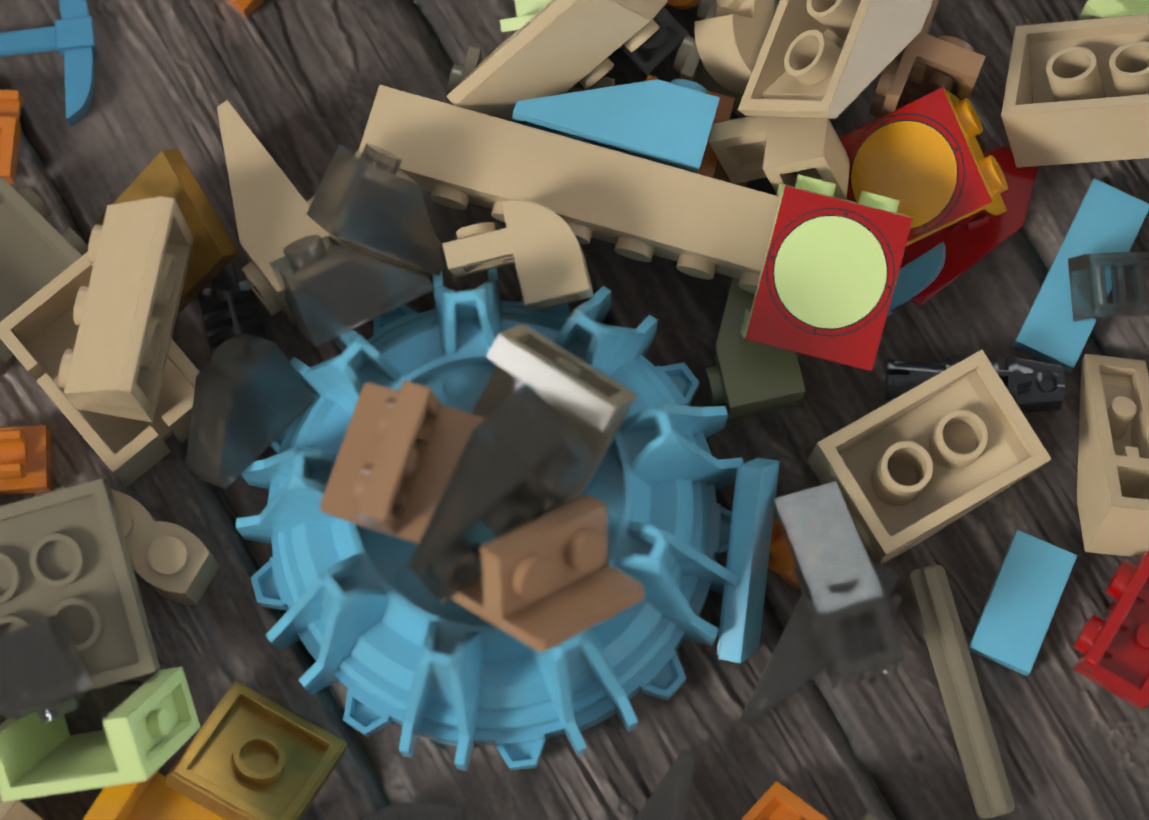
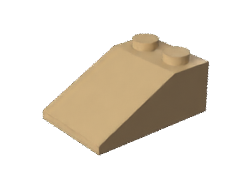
M780 0L737 110L745 116L836 119L921 32L933 0Z
M226 100L217 107L239 242L249 262L241 270L251 284L249 286L268 314L272 317L281 310L291 325L294 326L352 284L353 280L342 247L229 101Z
M980 350L817 442L807 462L872 568L875 569L931 537L1047 464L1051 457L983 350Z

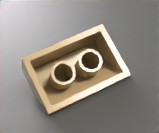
M551 0L491 52L446 97L454 106L512 122L516 101L564 94L577 82H580L587 90L614 67V63L608 56L623 44L630 52H633L660 28L653 18L668 1Z
M1149 14L1016 26L1001 116L1017 168L1149 158Z
M159 196L107 205L103 225L96 224L92 229L88 245V260L90 263H94L89 287L81 286L79 288L74 304V324L80 325L74 349L67 348L65 350L59 369V385L65 388L64 395L78 410L153 423L194 241V236L174 198Z

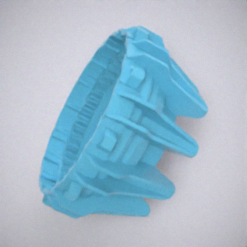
M442 268L432 269L436 309L418 314L417 311H413L395 298L374 309V336L367 341L334 318L326 324L332 340L343 353L311 368L296 357L288 363L294 378L311 397L302 409L272 412L262 435L277 455L264 460L241 463L240 473L249 486L269 490L267 506L260 515L236 519V529L244 539L272 545L273 557H270V560L250 577L255 596L261 607L287 611L266 636L278 651L302 640L316 662L299 679V682L310 695H313L339 681L347 689L343 720L366 737L371 736L389 724L393 725V722L402 725L399 751L403 757L413 759L420 737L442 744L457 746L454 764L459 770H468L476 745L495 746L510 771L537 768L546 743L545 740L565 734L579 758L587 754V746L580 733L581 731L596 726L617 713L626 730L630 732L637 728L638 720L629 699L640 692L641 695L644 693L668 701L685 683L686 676L676 653L683 639L713 646L719 629L700 618L708 592L714 591L723 594L724 584L737 587L740 580L739 576L716 562V559L728 554L732 512L720 506V503L717 504L716 491L736 482L737 467H740L744 462L742 458L718 460L711 455L705 438L725 428L728 413L725 406H690L699 389L700 382L687 365L683 362L655 367L645 358L656 336V318L648 315L636 329L602 324L611 308V290L605 286H602L594 294V297L576 308L573 314L569 313L568 304L530 312L524 303V299L521 302L501 301L497 268L487 270V282L474 290L454 292L446 288ZM522 323L638 395L582 497L588 494L607 504L608 565L643 583L644 599L617 613L614 617L604 620L564 641L561 645L544 652L536 651L451 599L450 585L462 579L457 574V565L460 559L467 553L473 551L481 552L482 545L505 535L499 528V521L494 517L482 516L473 507H467L453 548L450 552L444 553L328 516L320 509L322 497L360 392L365 383L370 382L400 391L403 380L430 388L442 405L472 413L497 366L496 363L486 357L498 334Z

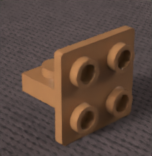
M940 0L932 1L931 9L921 32L883 70L869 111L870 115L881 118L897 110L901 100L911 103L941 87L954 94L960 101L965 98L969 99L986 56L974 52L970 44L953 36H940L936 38L928 35Z
M403 380L400 391H396L374 383H365L360 392L322 497L320 509L328 516L448 553L452 550L494 431V425L487 418L442 405L430 388Z
M588 494L482 545V569L450 585L451 599L539 652H544L561 645L573 636L614 617L617 613L644 599L643 583L608 565L607 504Z

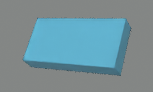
M1017 530L1012 537L968 644L969 652L1027 676L1031 672L1077 555Z

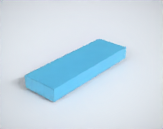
M1095 178L1093 179L1013 347L1047 363L1063 366L1064 371L1071 373L1149 211L1148 203Z
M756 458L737 467L726 569L739 576L740 580L737 587L724 584L717 647L719 660L742 663L759 651L780 461Z

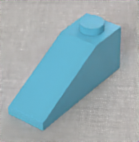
M656 79L516 101L512 122L698 174L720 97L707 94L705 87L693 81L674 79L670 83Z

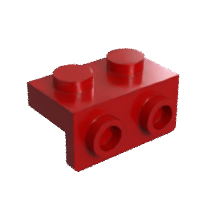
M1149 551L1139 557L1134 564L1126 559L1123 560L1105 590V593L1114 597L1102 619L1094 614L1091 615L1073 645V648L1082 653L1073 668L1074 671L1139 710L1146 708L1149 703Z

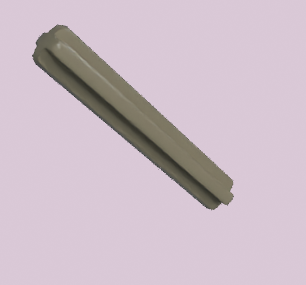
M941 565L921 567L909 573L908 583L977 816L980 819H991L1009 814L1014 810L1015 803L945 569Z

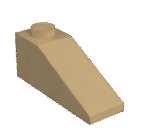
M1085 354L1081 361L1077 506L1085 552L1139 558L1149 551V376L1146 361Z

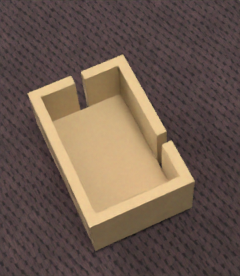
M87 252L0 322V339L127 488L171 452L164 442L168 437L174 434L182 443L221 411L225 405L212 385L172 339L153 423L78 410L64 395L65 388L59 385V369L65 350L67 348L74 349L80 325H75L73 319L75 299L81 286L89 287L94 263L89 262Z

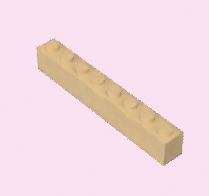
M379 85L357 154V159L363 172L370 174L369 181L381 188L395 192H405L407 185L430 191L431 200L454 209L465 210L468 203L492 209L491 216L504 223L506 222L501 202L509 200L535 202L551 209L564 219L572 229L579 244H589L592 237L616 244L614 249L616 253L633 260L650 262L652 256L655 255L678 262L677 270L693 277L713 279L714 274L719 273L740 279L738 286L753 294L756 293L781 198L383 85Z

